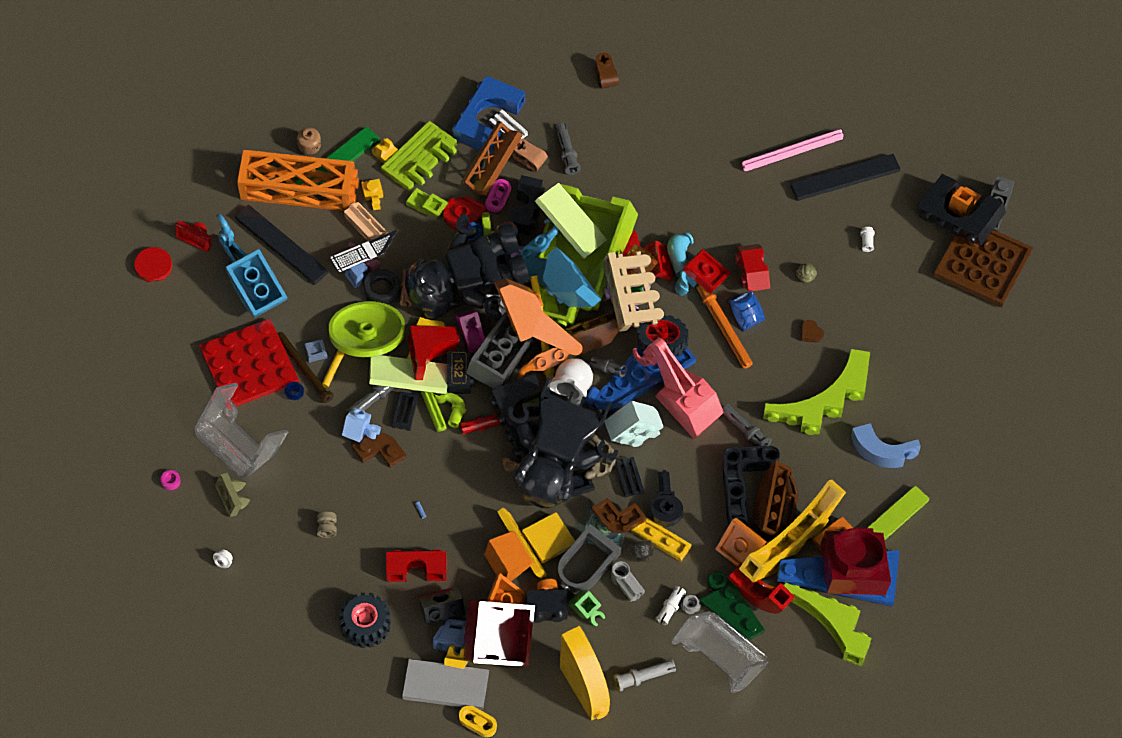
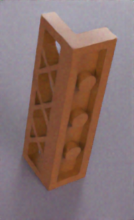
M498 121L462 182L473 193L487 196L523 135L519 131L510 130L504 123ZM500 129H502L505 133L503 137L498 140V132ZM491 144H494V152L489 155V147ZM482 159H485V167L480 170V162ZM473 174H476V182L473 185L469 180Z

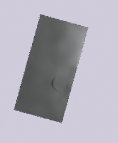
M505 311L472 357L466 374L493 389L504 386L534 343L535 337L532 336L521 342L515 335Z

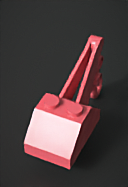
M658 338L644 350L643 357L638 354L637 348H633V355L642 366H654L658 363L665 387L655 397L693 439L724 413L716 392L703 378L684 370L663 339Z

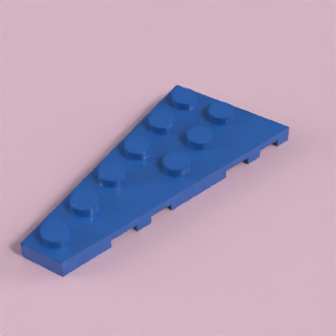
M638 346L637 352L643 357V351L641 352ZM688 348L685 352H682L681 356H675L684 370L696 363L695 356ZM632 353L623 364L627 366V371L620 369L626 375L620 377L614 374L612 380L597 394L592 407L598 410H605L609 401L612 402L607 414L608 416L660 385L664 381L658 363L654 366H642L637 362Z

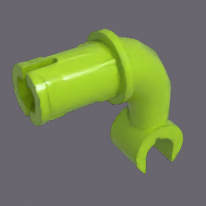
M447 391L446 394H441V396L434 394L437 403L442 404L447 401L452 404L448 425L458 428L463 414L467 411L464 401L458 395L448 393Z

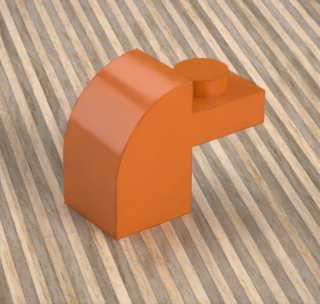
M961 186L952 195L948 210L960 217L969 216L971 210L980 201L981 195L968 187L964 188Z

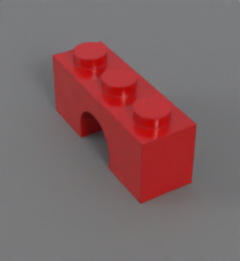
M434 549L431 551L412 550L411 552H402L400 550L386 552L387 582H407V573L415 567L425 570L427 581H447L446 551Z

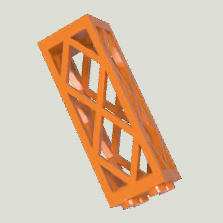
M243 150L237 183L241 200L345 211L349 208L350 204L356 203L355 189H358L359 178H357L358 169H355L353 161ZM275 161L282 167L276 168L267 163ZM323 166L330 172L324 173L316 170V168ZM298 177L305 183L297 185L290 178ZM307 177H314L316 179L310 180ZM322 180H325V182H326V183H323V184H321V185L315 184V183L320 182V181H322ZM265 189H271L279 193L272 196ZM319 194L327 198L320 201L313 195Z

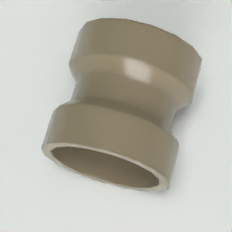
M321 512L317 515V523L319 524L317 535L319 537L332 538L337 535V527L335 526L337 516L335 513Z

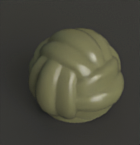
M803 263L796 270V275L801 282L809 283L815 279L817 271L812 264Z

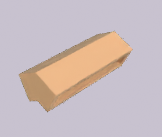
M359 202L350 204L349 208L344 211L345 218L367 241L388 233Z

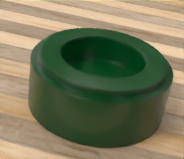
M714 571L708 576L707 583L711 590L717 591L727 586L728 578L725 573Z

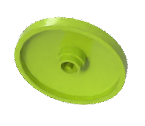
M365 301L350 304L336 312L329 322V338L334 347L345 354L356 357H374L388 353L396 348L405 336V321L402 314L394 307L381 302Z

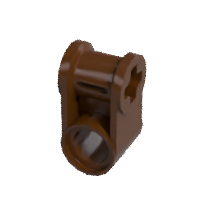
M605 52L599 53L596 56L595 71L600 88L619 85V78L612 57Z

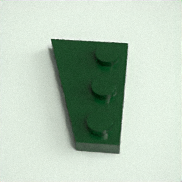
M733 583L699 600L703 607L706 606L713 612L714 616L722 619L729 625V628L747 642L765 632L760 621Z

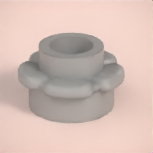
M688 595L683 598L681 608L687 614H694V612L700 610V601L696 596Z

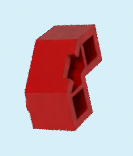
M760 244L737 247L738 253H735L736 264H739L743 269V275L740 277L742 287L748 292L770 289L769 270L767 264L764 263L763 247Z

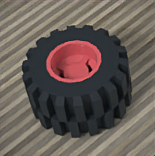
M362 592L361 596H357V594L352 595L353 599L348 598L346 600V605H342L339 615L343 636H346V640L349 643L352 640L353 645L356 647L358 643L361 644V648H365V644H369L370 648L374 647V642L379 645L382 643L381 638L386 639L387 632L390 631V611L387 608L386 602L381 601V597L378 595L375 598L373 593H369V596L365 595V592Z

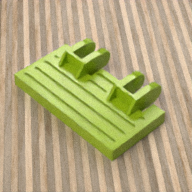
M429 121L381 166V171L410 191L414 187V182L421 186L425 183L423 177L417 172H420L427 178H431L433 174L430 170L438 164V158L444 162L450 159L441 150L442 148L452 155L457 152L455 148L457 140Z

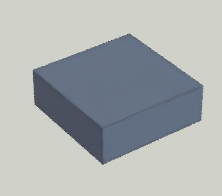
M323 339L304 343L309 363L328 358Z

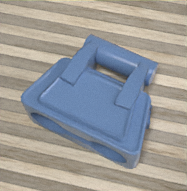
M453 618L446 620L445 626H441L433 637V648L448 652L449 646L453 644L455 645V652L461 653V648L464 646L467 621Z

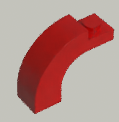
M743 562L727 577L740 590V593L747 601L768 613L777 614L782 612L795 598L782 583L777 586H771L762 580L752 582L739 570Z

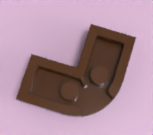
M385 433L376 435L375 439L367 436L360 442L352 445V449L363 463L378 454L382 456L390 468L406 459L405 452L396 440Z
M609 498L594 505L591 510L603 527L613 533H626L644 523L647 518L636 503L619 512Z

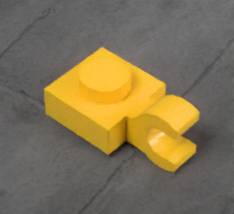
M380 179L361 182L365 201L371 200L373 211L381 209L379 198H383V191Z

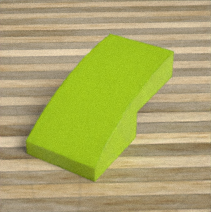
M418 188L414 190L406 201L407 206L433 217H438L448 204L447 201L432 193L430 196Z

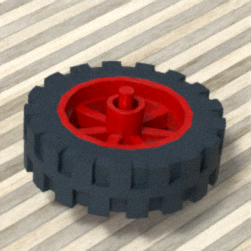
M664 315L661 320L657 321L656 325H652L651 322L640 323L637 331V345L641 352H644L658 338L666 342L674 356L679 357L682 355V352L686 351L688 346V329H686V324L682 323L679 318L675 319L674 316Z

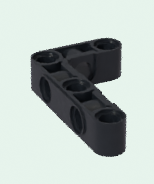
M748 446L731 447L725 450L722 466L728 526L733 519L737 518L748 527L745 479L742 477V472L768 470L774 461H779L780 451L777 447ZM731 493H737L739 496H734Z

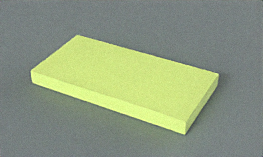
M560 183L535 200L538 206L583 258H586L607 241L606 237Z
M383 355L370 357L369 384L446 394L447 364L428 362L423 380H415L411 359Z

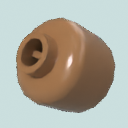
M308 127L299 131L297 135L299 150L306 155L315 154L320 150L321 136L316 129Z

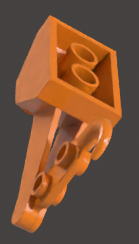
M506 278L494 282L518 339L522 342L533 336L555 346L535 355L528 364L521 367L518 372V379L524 378L525 373L529 371H544L561 364L567 359L569 354L579 355L582 352V345L542 311L541 306H543V302L537 292H533L529 287Z

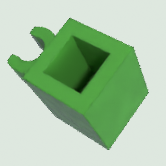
M581 589L568 602L569 606L580 618L589 619L590 624L593 626L598 625L595 622L597 615L601 619H605L604 613L597 611L601 604L589 590Z

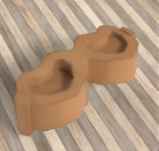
M509 458L502 459L503 467L506 471L511 472L516 469L517 462L511 461Z

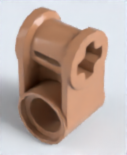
M520 139L512 153L515 161L533 172H537L548 158L545 151L532 145L525 139Z

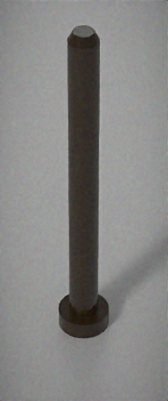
M279 332L278 336L282 344L319 392L322 403L331 401L334 397L333 393L325 389L283 332Z

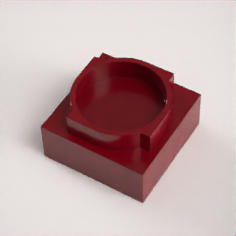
M850 528L845 531L825 530L820 546L827 593L886 595L891 584L884 533L874 532L873 528Z
M469 599L468 618L463 644L465 646L463 660L472 663L529 667L535 606L523 603Z

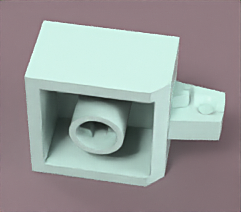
M635 401L629 402L604 421L611 441L633 447L642 445L643 441L648 438L657 437L660 435L659 430L663 428L659 413L653 406Z

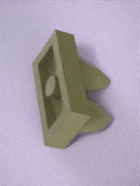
M228 473L220 474L215 487L229 517L237 516L239 510L245 508L250 501L245 496L237 495V492L244 488L246 482L230 478Z

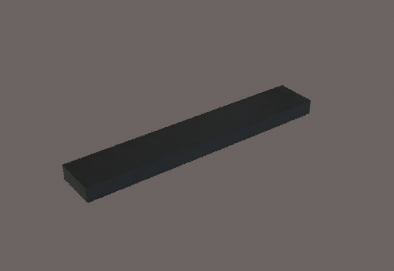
M894 154L792 182L791 188L797 201L900 172V166Z
M249 204L235 215L237 221L314 285L328 274V270Z

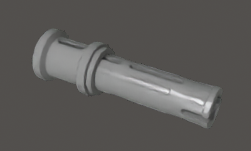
M670 659L669 661L640 670L630 669V672L621 675L614 674L615 685L618 691L621 692L624 688L633 685L637 687L643 681L676 672V668H673L675 667L674 661Z

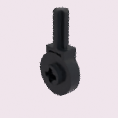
M662 470V472L658 473L659 492H657V498L651 504V517L655 523L669 527L676 525L682 519L683 505L675 497V491H671L670 473Z

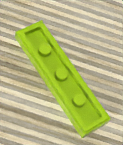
M914 486L868 528H873L874 532L884 533V539L886 540L920 510L930 498L917 486Z

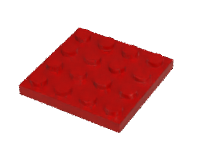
M271 319L199 345L227 410L299 383V378Z

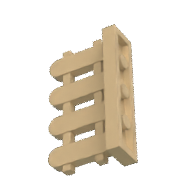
M641 251L635 253V256L623 257V254H618L616 258L615 252L608 253L603 259L619 331H627L632 324L633 327H639V323L651 322L652 325H656L657 321L663 318L664 312L660 308H654L653 305L660 295L656 290H650L649 285L655 281V275L645 271V267L651 263L650 256L646 254L641 255ZM626 269H639V274L627 275ZM643 286L644 291L632 293L631 287ZM647 304L648 309L636 311L635 305Z

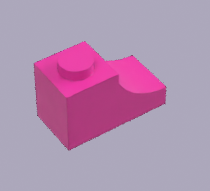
M471 309L455 314L458 329L463 337L467 351H470V353L477 352L485 341L478 312Z

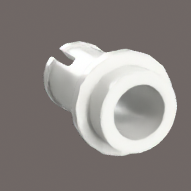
M863 227L860 232L862 249L865 252L874 250L873 236L875 231L872 227Z

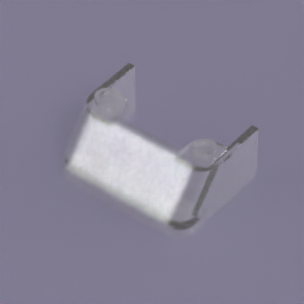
M233 383L215 389L195 426V434L239 477L244 478L251 476L275 456L288 431L285 429L267 434L260 444L255 442L234 422L238 410L230 399L238 384Z
M712 612L688 617L671 642L674 645L683 643V647L690 652L701 651L729 675L727 679L732 687L730 689L732 694L744 690L769 663V659L765 654Z

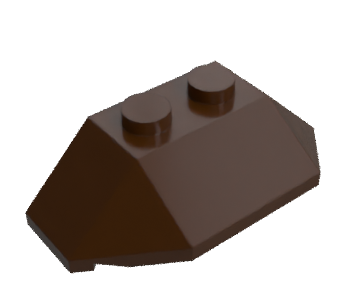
M615 310L575 322L572 327H562L582 345V352L579 355L586 354L590 350L602 348L611 343L619 331Z
M777 460L773 462L759 482L752 519L759 529L773 537H777L794 521L799 496L792 476V468Z

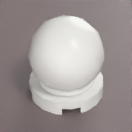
M570 358L565 360L557 368L555 377L550 382V389L565 396L574 392L570 403L579 406L582 397L587 396V390L592 385L593 373L590 365L582 359Z

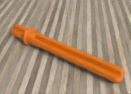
M699 285L696 289L703 299V305H706L742 368H749L753 362L716 301V295L710 294Z

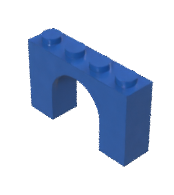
M485 76L484 80L478 83L475 95H471L467 108L462 110L460 120L453 125L454 139L480 151L493 129L481 124L476 119V115L481 110L489 107H497L518 115L525 103V91ZM498 132V140L501 139V132ZM491 144L489 147V155L494 152V144Z

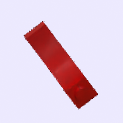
M410 326L407 340L415 380H423L426 365L432 359L447 354V351H456V347L460 345V335H457L455 327Z

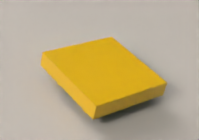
M557 512L522 530L524 537L542 564L566 552L575 542Z

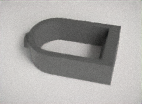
M590 524L559 561V588L567 590V593L569 591L578 593L581 589L590 590L620 556L621 547ZM588 539L608 554L609 557L588 581L580 584L572 583L564 577L563 568Z

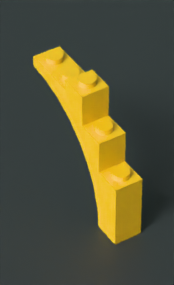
M832 479L827 481L808 507L772 541L749 554L739 570L752 582L776 573L781 560H786V558L798 554L809 538L817 536L829 521L828 517L846 492Z

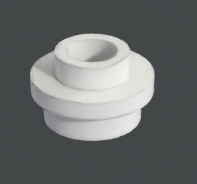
M221 549L213 555L215 564L221 568H228L232 564V555L227 550Z

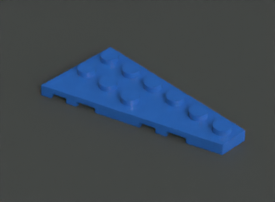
M900 550L887 551L891 584L886 595H837L892 607L895 600ZM822 557L787 559L779 562L777 581L827 592Z

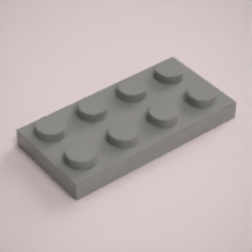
M409 659L402 698L404 700L456 707L471 705L479 710H483L489 670L473 667L462 669L445 666L443 663Z

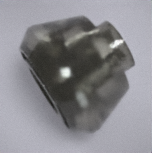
M651 540L634 542L629 544L628 551L633 559H637L638 563L649 561V557L653 556L654 543Z

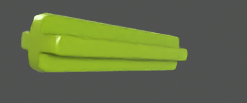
M421 391L436 431L446 430V423L433 392Z

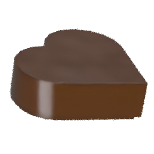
M806 320L802 326L801 341L820 342L823 340V329L817 327L815 321Z

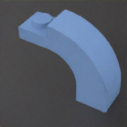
M871 423L852 428L851 440L854 447L864 459L874 465L885 468L903 467L906 458L913 459L919 454L921 445L918 439L899 445H889L878 439Z

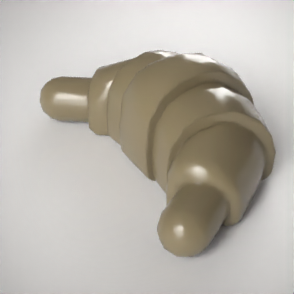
M594 435L591 439L597 449L598 444L602 440L597 435ZM605 441L602 451L609 455L613 453L614 449ZM616 459L609 464L599 461L593 465L590 471L584 474V477L591 479L610 474Z

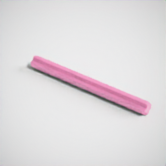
M837 129L744 160L741 165L744 171H749L843 139V133L841 129Z

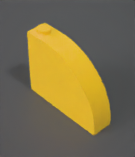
M578 626L561 635L560 669L592 721L596 718L601 719L608 714L610 698L597 657L583 630Z

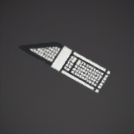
M397 230L334 255L331 259L338 271L341 272L385 253Z

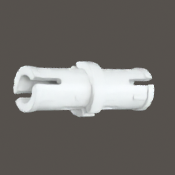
M674 587L670 597L664 601V607L656 617L658 623L663 619L662 625H667L673 613L677 612L678 604L686 594L683 588L679 592L680 587Z

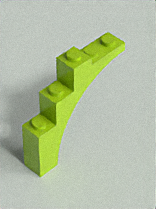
M851 349L848 363L834 384L822 393L800 402L788 404L766 403L763 419L770 422L801 425L800 432H805L808 435H819L823 415L831 418H841L845 398H849L852 401H863L870 352Z

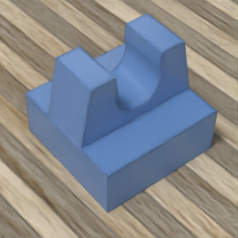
M363 262L345 270V276L354 288L361 286L362 279L367 275L364 271H367L368 267Z

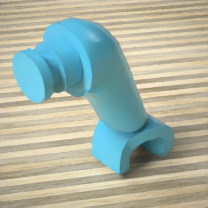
M688 232L682 235H673L667 244V252L676 277H678L674 287L680 296L687 294L688 283L693 288L698 284L682 270L687 264L685 254L687 247L694 242L693 237Z

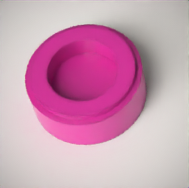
M167 470L160 477L161 485L166 490H175L181 483L180 475L175 470Z

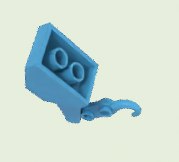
M218 213L216 216L222 225L219 231L220 236H218L219 242L232 264L226 267V272L244 307L255 318L285 302L288 297L261 251L258 249L247 255L233 242L234 234L224 217ZM229 248H231L232 251H233V252L236 254V256L239 258L238 261H236V260L234 259V257H233L232 253L230 252Z
M550 218L544 220L545 223L551 221ZM555 224L549 232L538 235L520 251L519 255L522 254L529 277L538 276L539 284L546 286L547 292L551 296L554 295L559 303L564 302L569 307H593L601 300L577 265L559 248L556 247L551 251L547 259L537 258L549 247L552 239L558 234L559 229Z

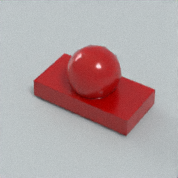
M180 220L177 222L176 238L205 252L211 249V235L207 234L205 224L194 222L188 225Z

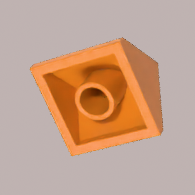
M515 531L489 540L484 553L495 574L501 573L510 581H513L534 564Z
M497 573L487 601L523 603L527 593L501 573Z

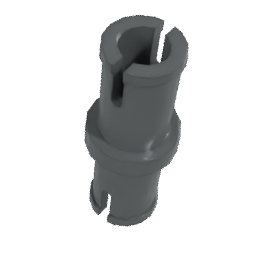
M593 356L590 359L597 362H590L591 368L602 370L605 374L612 373L620 377L626 375L625 372L620 371V369L627 371L626 365L615 363L612 359L605 360L597 356Z

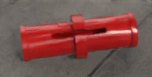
M498 414L482 418L478 416L475 420L461 422L460 429H462V434L478 430L482 432L486 428L499 426Z

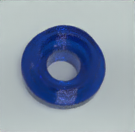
M290 382L285 388V395L290 400H299L304 395V388L298 382Z

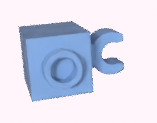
M353 408L346 416L342 436L360 442L366 435L371 439H375L376 435L380 434L381 427L369 424L371 414L366 413L362 409Z

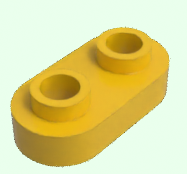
M471 705L464 706L460 710L459 721L464 727L482 737H491L496 733L497 722L492 716ZM467 716H472L473 719H472V720H467L466 717H467ZM484 726H489L490 729H489V730H485V729H483V727H484Z

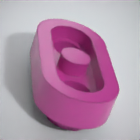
M498 179L493 184L485 201V206L490 212L498 213L503 209L511 191V185L508 181Z

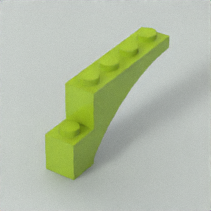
M785 583L784 586L795 596L791 602L806 610L829 631L844 655L843 660L862 667L872 638L863 632H854L861 610H858L853 605L839 603L834 598L820 596L815 591H807L797 585Z

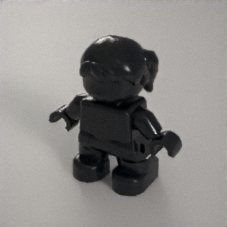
M468 215L460 216L456 222L458 233L453 236L447 245L446 259L449 267L445 266L439 259L428 261L419 259L408 269L405 276V289L413 306L422 310L427 318L436 319L453 308L460 306L458 300H452L454 289L456 288L459 298L464 300L467 305L479 309L485 308L488 318L495 321L499 320L502 317V313L498 309L491 310L493 305H499L501 302L500 297L496 296L499 293L494 282L506 278L532 290L531 280L522 254L510 258L508 263H506L504 255L520 251L511 222L498 225L496 231L480 236L471 244H467L468 239L477 235V231L474 227H471L469 230L463 229L464 226L468 225L469 218Z
M550 377L547 378L539 399L537 433L530 423H527L529 409L524 411V417L521 419L513 416L514 409L512 407L509 408L507 413V422L512 427L517 428L521 444L530 450L513 471V481L521 498L539 508H553L571 498L573 471L575 468L585 470L599 461L604 464L612 463L619 451L614 450L612 454H605L602 451V448L605 446L604 440L598 444L596 451L594 449L582 451L596 432L603 426L612 402L609 401L605 410H598L585 403L586 397L583 396L580 405L577 406L570 403L574 392L565 396L549 388Z

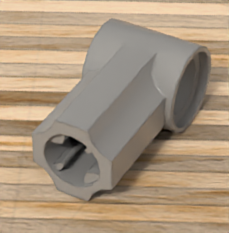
M623 561L616 562L613 565L611 581L619 586L630 602L639 599L645 593V590L630 572L629 565ZM621 571L625 575L619 576L616 574V572Z

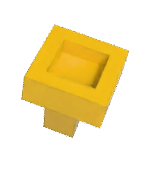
M386 138L372 149V154L385 164L398 149L394 147L392 141Z
M451 644L445 657L444 665L464 669L468 661L463 660L465 647L461 648V653H456L455 645Z

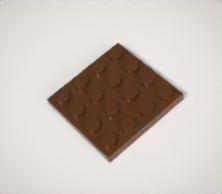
M995 230L990 233L982 246L976 243L972 244L964 237L954 236L933 277L1002 308L1032 253L1033 247Z

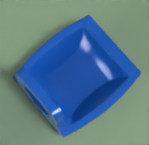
M752 291L740 293L726 301L727 304L731 305L733 315L743 331L765 320L761 305Z

